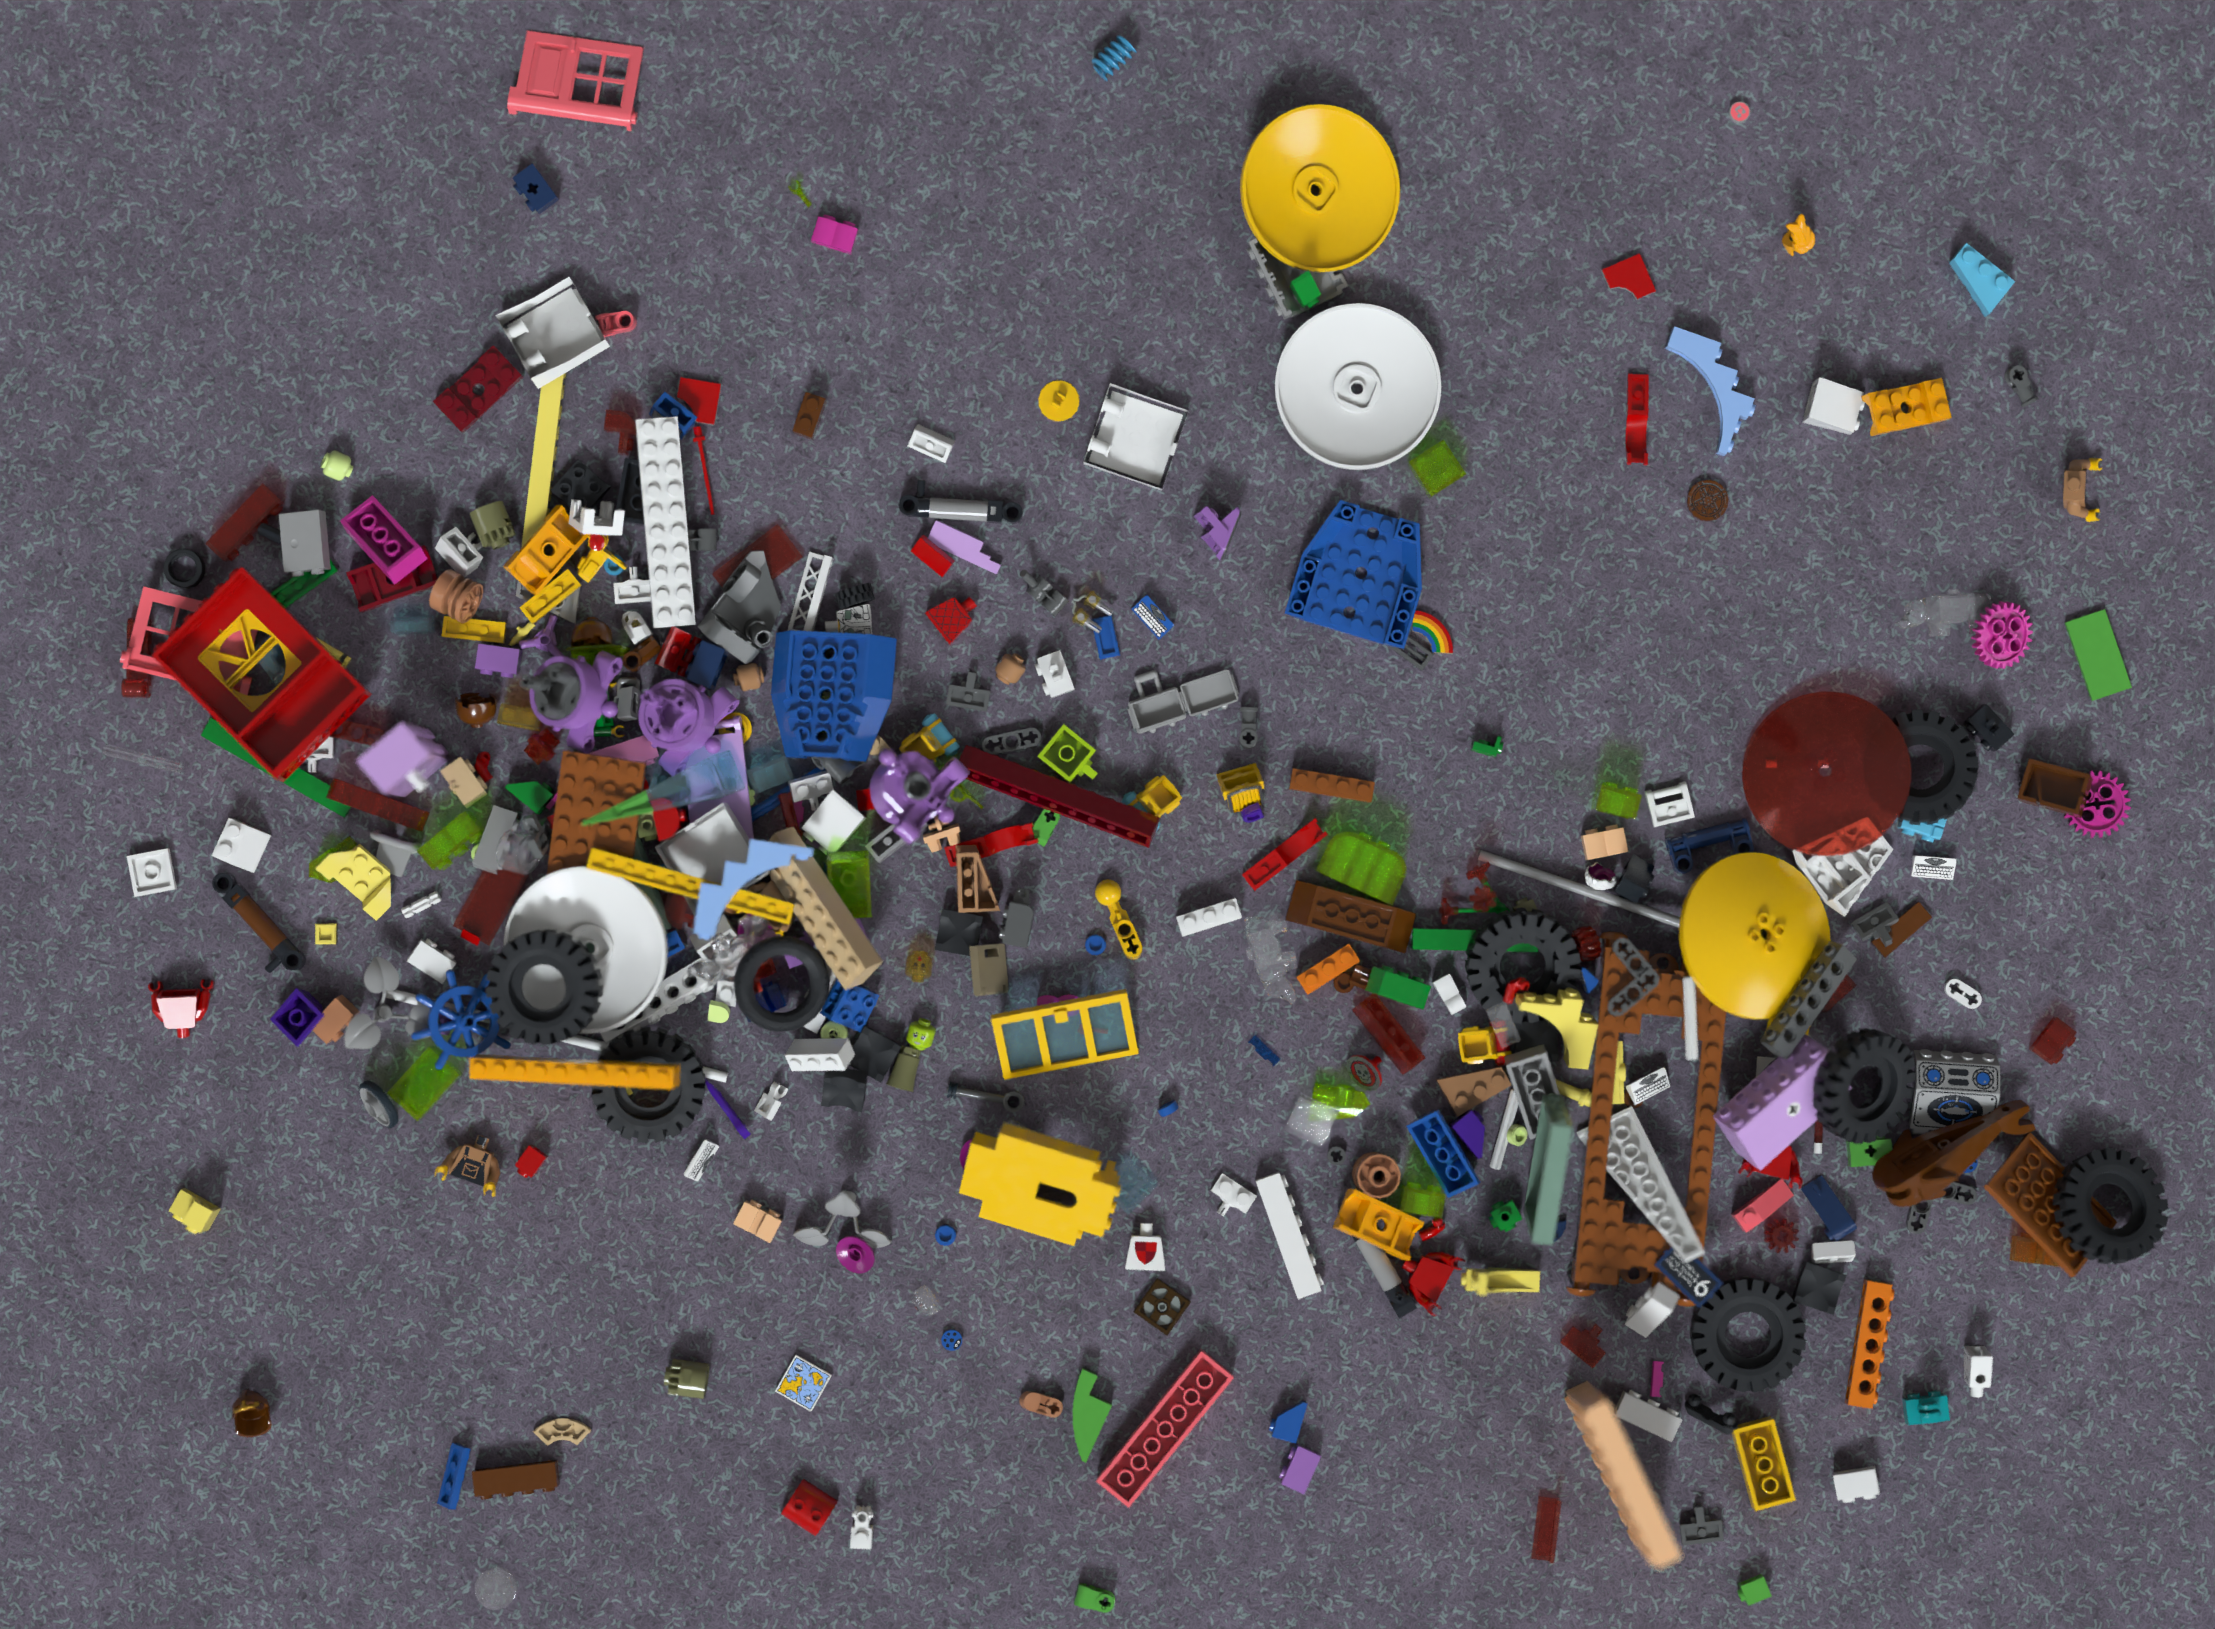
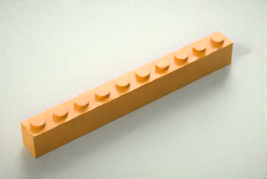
M477 1054L470 1058L469 1079L674 1089L680 1085V1064Z

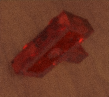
M1596 1323L1589 1331L1584 1329L1582 1332L1572 1326L1560 1341L1561 1344L1591 1368H1594L1606 1353L1597 1345L1600 1342L1597 1337L1603 1329Z

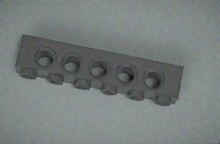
M1829 941L1805 977L1800 981L1793 994L1788 998L1784 1007L1777 1014L1770 1027L1765 1031L1760 1042L1773 1055L1787 1060L1857 958L1844 945Z

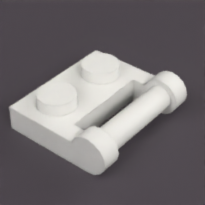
M1685 781L1680 782L1676 786L1656 791H1645L1653 827L1695 817ZM1678 793L1682 794L1683 799L1655 805L1654 799Z

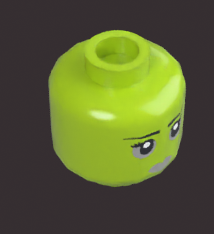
M919 1018V1021L910 1023L906 1040L910 1043L909 1046L911 1048L924 1051L932 1046L936 1029L931 1025L930 1020Z

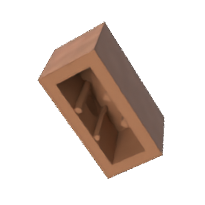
M340 995L324 1010L325 1016L312 1031L326 1044L332 1041L336 1043L344 1035L342 1031L360 1011L345 996Z

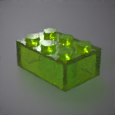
M464 810L421 846L417 852L432 870L444 871L453 864L451 860L454 857H461L469 850L467 846L481 841L485 828L471 811Z
M869 851L827 852L828 880L854 918L872 917Z
M433 1046L428 1047L387 1092L416 1121L422 1120L463 1075L448 1059L441 1070L436 1069L435 1064L441 1053Z

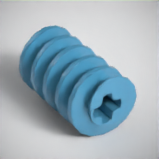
M1120 35L1116 36L1117 43L1115 41L1110 42L1111 48L1104 47L1105 54L1099 52V59H1092L1093 68L1106 82L1108 81L1107 73L1112 76L1114 75L1112 68L1120 70L1118 62L1125 65L1124 57L1126 56L1131 59L1130 51L1137 53L1134 47Z

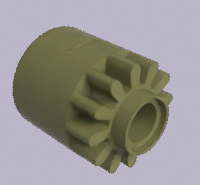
M503 501L487 504L470 513L484 548L492 546L493 550L502 548L510 544L509 539L516 536Z
M673 1359L671 1367H666L664 1385L668 1386V1394L705 1399L710 1364Z

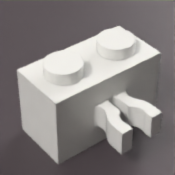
M455 527L440 537L435 549L457 573L466 577L478 568L483 559L482 555L478 552L482 548L481 541L478 544H471L476 535L472 533L466 539L458 528Z
M1060 650L1037 658L1038 663L1035 664L1038 676L1043 675L1045 683L1042 686L1046 695L1050 694L1052 699L1075 690Z

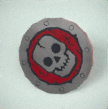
M1352 1055L1347 1060V1072L1351 1079L1361 1088L1369 1091L1376 1090L1382 1082L1381 1073L1377 1068L1382 1060L1379 1056H1375L1370 1060L1362 1055Z

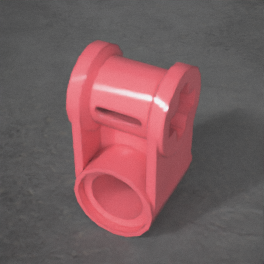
M628 311L604 313L595 316L604 337L632 331L637 325L635 316ZM629 316L631 318L630 324L622 326V319Z

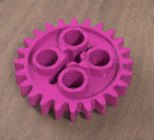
M1999 601L1998 604L1992 603V608L1986 607V614H1979L1981 620H1975L1978 627L1972 628L1976 635L1972 636L1971 639L1976 640L1972 647L1977 648L1974 654L1980 656L1979 661L1996 669H2005L2006 666L2012 667L2013 662L2018 663V656H2025L2023 650H2029L2026 644L2027 642H2032L2028 635L2032 634L2033 631L2028 630L2032 623L2027 622L2030 616L2025 614V609L2012 602Z
M2090 771L2089 774L2093 777L2086 804L2093 803L2095 799L2098 803L2111 800L2115 803L2101 805L2098 807V810H2096L2095 806L2084 808V811H2089L2092 814L2091 821H2085L2082 817L2078 818L2067 814L2064 816V819L2071 818L2068 825L2075 824V832L2082 829V836L2090 832V838H2093L2095 833L2098 834L2099 838H2102L2103 832L2108 836L2111 835L2110 829L2117 832L2118 827L2116 824L2121 826L2125 824L2121 818L2129 817L2124 811L2131 809V807L2125 805L2131 799L2124 798L2128 790H2121L2124 783L2117 785V777L2110 780V773L2102 777V771H2099L2097 776L2094 775L2093 771ZM2101 788H2107L2110 791L2109 798H2103L2100 795ZM2104 808H2109L2113 811L2111 819L2104 817Z

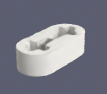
M1950 979L1944 985L1945 993L1967 1008L1975 1009L1982 1002L1979 992L1958 979ZM1957 983V988L1962 991L1961 994L1958 992L1951 993L1949 985ZM1965 993L1969 996L1975 994L1974 999L1977 1000L1976 1003L1969 1005V1000L1964 997Z

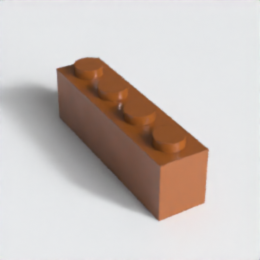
M1292 768L1289 790L1372 803L1375 782Z

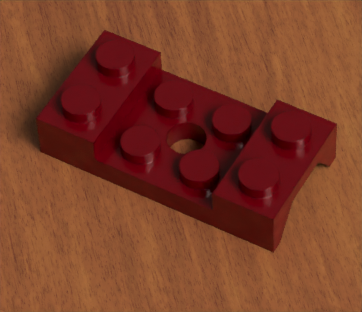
M493 345L479 358V361L450 388L443 391L433 402L464 433L514 387L523 376ZM482 384L485 388L484 393L479 396L475 395L473 392L474 386Z
M425 545L420 546L427 560L396 584H389L387 576L375 563L346 572L358 601L359 612L363 613L411 594L432 589L438 576L428 547Z

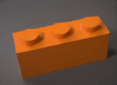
M1346 944L1297 975L1296 978L1308 995L1360 962L1351 945Z

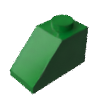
M1309 270L1291 281L1289 289L1302 308L1306 306L1311 308L1320 302L1318 298H1320L1321 293Z
M534 781L507 784L505 786L509 792L538 815L541 814L554 797V794L551 793L553 788L545 782L540 784Z

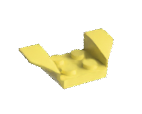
M361 844L352 850L330 853L315 868L328 880L334 877L361 900L363 910L376 921L390 908V869Z

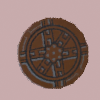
M1704 480L1691 487L1687 494L1686 503L1693 517L1700 521L1709 522L1718 519L1724 514L1728 507L1729 499L1727 491L1721 484L1712 480Z

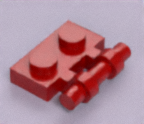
M674 626L671 627L655 664L674 673L679 665L680 668L677 674L685 677L687 667L694 657V649L697 644H700L702 639L694 636L692 642L689 643L692 637L691 634ZM688 649L684 659L681 660L685 650Z

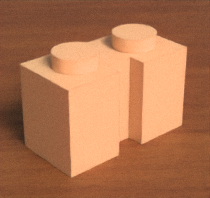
M753 1199L750 1202L746 1200L733 1224L771 1243L783 1219L779 1218L781 1214L772 1209H769V1211L762 1209V1204Z

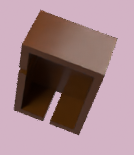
M2029 758L2017 798L2023 803L2038 807L2040 804L2042 808L2081 818L2087 801L2083 796H2088L2093 777L2090 774Z

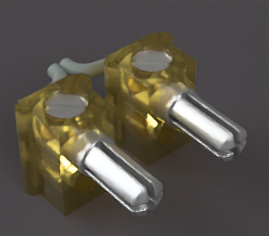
M1091 591L1089 595H1081L1079 598L1074 597L1072 600V613L1074 614L1072 622L1082 627L1084 625L1099 633L1102 627L1089 618L1090 616L1083 611V608L1075 612V601L1086 598L1084 606H1089L1094 610L1097 608L1108 616L1112 615L1113 610L1101 602V598L1095 594V591Z

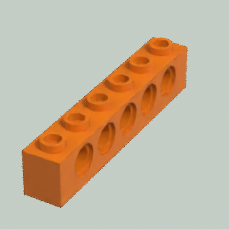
M1864 1279L1845 1397L1847 1405L1873 1409V1404L1877 1403L1878 1392H1876V1385L1881 1381L1879 1366L1880 1363H1883L1885 1356L1882 1347L1883 1342H1886L1888 1337V1330H1885L1886 1322H1889L1891 1318L1889 1303L1894 1298V1289H1892V1285L1889 1283ZM1879 1297L1882 1301L1881 1306L1873 1308V1300ZM1877 1318L1878 1326L1870 1329V1320ZM1869 1339H1874L1875 1346L1868 1350L1866 1342ZM1870 1359L1872 1362L1871 1368L1864 1370L1862 1367L1863 1362ZM1867 1380L1868 1388L1861 1391L1859 1389L1860 1382Z

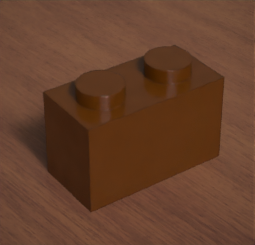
M808 392L805 393L792 430L794 434L814 440L827 403L825 398Z

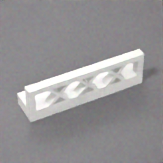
M809 552L787 631H799L793 629L795 620L802 616L806 621L803 631H814L833 557ZM812 557L823 560L821 569L815 573L810 566ZM809 569H810V571H811L812 574L807 577L808 572H809ZM814 576L817 582L815 590L808 592L805 587L806 580ZM803 590L806 592L804 596H802ZM809 597L811 601L810 608L803 613L799 606L800 601ZM799 609L801 614L796 617L797 611Z

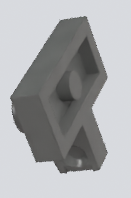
M969 671L967 682L961 681V686L949 684L946 705L987 712L990 691L979 689L980 684L975 683L977 673Z
M535 814L524 816L522 823L524 829L530 835L527 840L528 848L533 852L536 859L541 858L551 844L553 828L548 818L538 820Z
M1888 902L1851 922L1862 942L1873 936L1875 940L1880 938L1884 946L1887 947L1893 943L1889 935L1891 931L1890 926L1897 923L1899 919Z
M1702 1504L1693 1505L1694 1517H1690V1522L1679 1523L1681 1544L1683 1546L1724 1541L1722 1520L1720 1518L1710 1520L1709 1515H1704Z

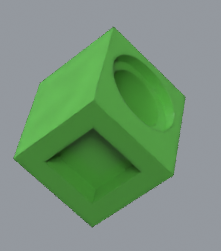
M1762 1574L1738 1583L1740 1587L1737 1590L1741 1602L1745 1601L1748 1606L1772 1596Z

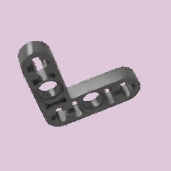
M1625 938L1616 939L1613 942L1612 950L1635 979L1608 1001L1607 1010L1614 1016L1624 1014L1659 983L1657 973L1633 944ZM1619 942L1627 944L1625 949L1628 953H1631L1632 950L1634 951V954L1630 955L1626 961L1623 957L1627 955L1623 951H1617ZM1634 957L1641 960V967L1637 970L1632 969L1630 966V960ZM1646 974L1648 976L1653 975V984L1651 985L1647 983L1646 985H1644L1643 988H1645L1646 991L1643 992L1642 988L1639 985H1637L1636 982L1639 980V983L1642 984L1646 980V978L1644 977ZM1631 987H1635L1639 991L1638 997L1635 999H1630L1627 995V991ZM1623 994L1624 998L1628 1002H1630V1004L1627 1006L1626 1002H1624L1620 1006V1012L1617 1010L1613 1011L1612 1008L1614 1006L1612 1003L1614 1001L1616 1003H1619L1621 1000H1623L1622 998H1620V995Z
M1952 1182L1950 1184L1952 1187L1951 1194L1940 1197L1970 1205L1975 1202L1977 1193L1970 1186ZM1957 1186H1960L1958 1191L1966 1192L1969 1189L1972 1197L1964 1201L1965 1197L1957 1195V1199H1954L1957 1193ZM1933 1199L1925 1200L1927 1206L1924 1210H1918L1916 1204L1910 1206L1906 1221V1227L1909 1232L1920 1234L1925 1230ZM1914 1211L1919 1214H1925L1924 1218L1919 1216L1918 1223L1921 1224V1228L1918 1227L1916 1230L1911 1226V1222H1915L1917 1218L1916 1215H1913Z

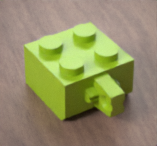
M1064 724L1038 755L1039 759L1069 783L1072 782L1077 774L1082 777L1085 773L1092 780L1098 774L1090 767L1093 762L1089 760L1096 750Z

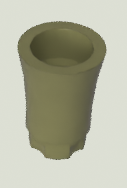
M901 1046L900 1053L897 1055L895 1065L886 1085L914 1093L921 1051Z

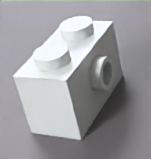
M421 938L407 958V962L443 984L447 978L446 971L453 969L456 965L455 956L447 950L442 952L437 949V944L427 938L425 941Z
M1875 1466L1833 1472L1837 1499L1843 1500L1844 1503L1853 1502L1857 1497L1873 1499L1876 1498L1877 1494H1880Z

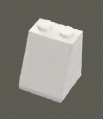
M1819 377L1812 383L1802 422L1851 435L1854 433V430H1858L1860 424L1858 414L1859 410L1862 411L1865 405L1861 398L1864 392Z
M832 790L803 825L802 829L805 831L803 835L811 842L815 839L820 844L818 848L827 856L830 853L835 855L864 822L866 817L836 791Z

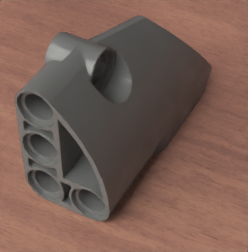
M764 550L750 551L724 584L721 596L697 625L709 639L745 664L751 663L761 648L771 644L773 637L770 632L781 609ZM764 632L761 638H757L760 633Z

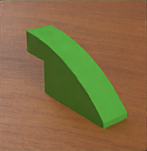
M1082 1367L1074 1393L1073 1429L1080 1457L1086 1463L1112 1403L1090 1394L1098 1374Z

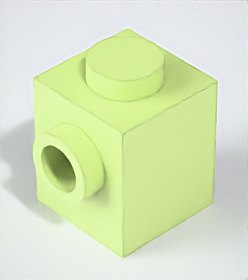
M653 812L639 815L638 835L639 838H645V841L658 839Z

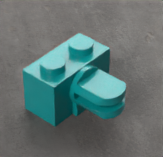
M1940 1390L1929 1391L1928 1395L1920 1396V1393L1907 1394L1908 1398H1902L1904 1419L1907 1425L1950 1421L1947 1395L1941 1394Z

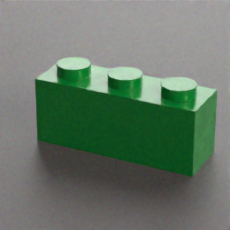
M1383 965L1381 969L1372 968L1366 991L1424 1010L1431 986L1424 984L1425 979L1412 976V979H1409L1410 974L1397 971V974H1394V969Z

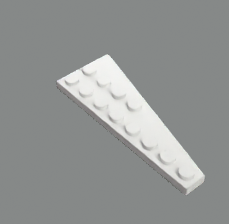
M1631 1106L1612 1115L1606 1170L1685 1262L1704 1254L1705 1252L1633 1107ZM1588 1127L1576 1132L1585 1146L1587 1143Z

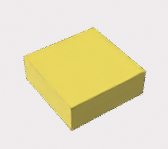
M315 924V944H337V924Z

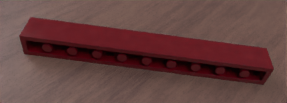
M966 745L959 759L970 771L965 778L969 781L1147 848L1150 847L1157 831L1160 817L1152 813L1141 811L1131 805H1125L1112 798L1101 796L1094 791L1085 790L1077 787L1075 784L1061 781L1054 776H1048L1035 769H1029L1016 762L1005 760L998 755L981 751L979 748Z

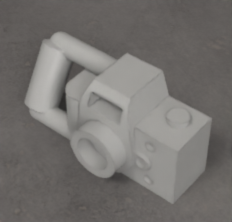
M621 677L618 679L617 696L614 697V703L618 706L617 718L624 722L638 719L641 692L640 680L637 677Z

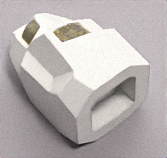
M628 611L623 614V627L634 645L653 635L639 613Z

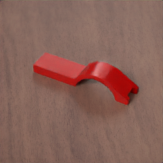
M1646 374L1627 375L1625 432L1627 465H1631V463L1648 465L1646 431L1649 409V375Z
M1316 818L1242 874L1254 891L1328 835L1326 831L1323 833L1316 822L1318 820Z
M1030 822L1013 825L983 836L961 841L954 846L947 845L944 849L950 867L956 866L955 846L977 845L981 858H985L1008 848L1038 843L1039 840L1035 838L1032 830L1034 824Z

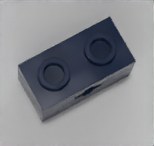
M533 163L513 177V180L516 182L513 187L519 195L524 193L528 199L525 203L532 212L536 210L540 214L559 200ZM534 186L537 188L538 193L534 194L530 188Z

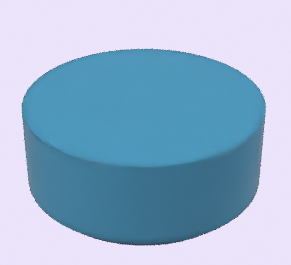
M615 555L617 558L624 562V560L620 556ZM609 558L604 562V569L610 575L616 576L624 571V569Z

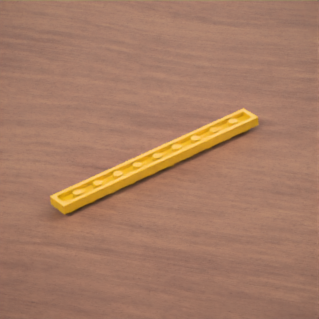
M594 848L591 849L586 867L587 869L619 878L622 877L630 881L699 899L701 883L722 886V884ZM739 889L726 907L790 924L795 904Z

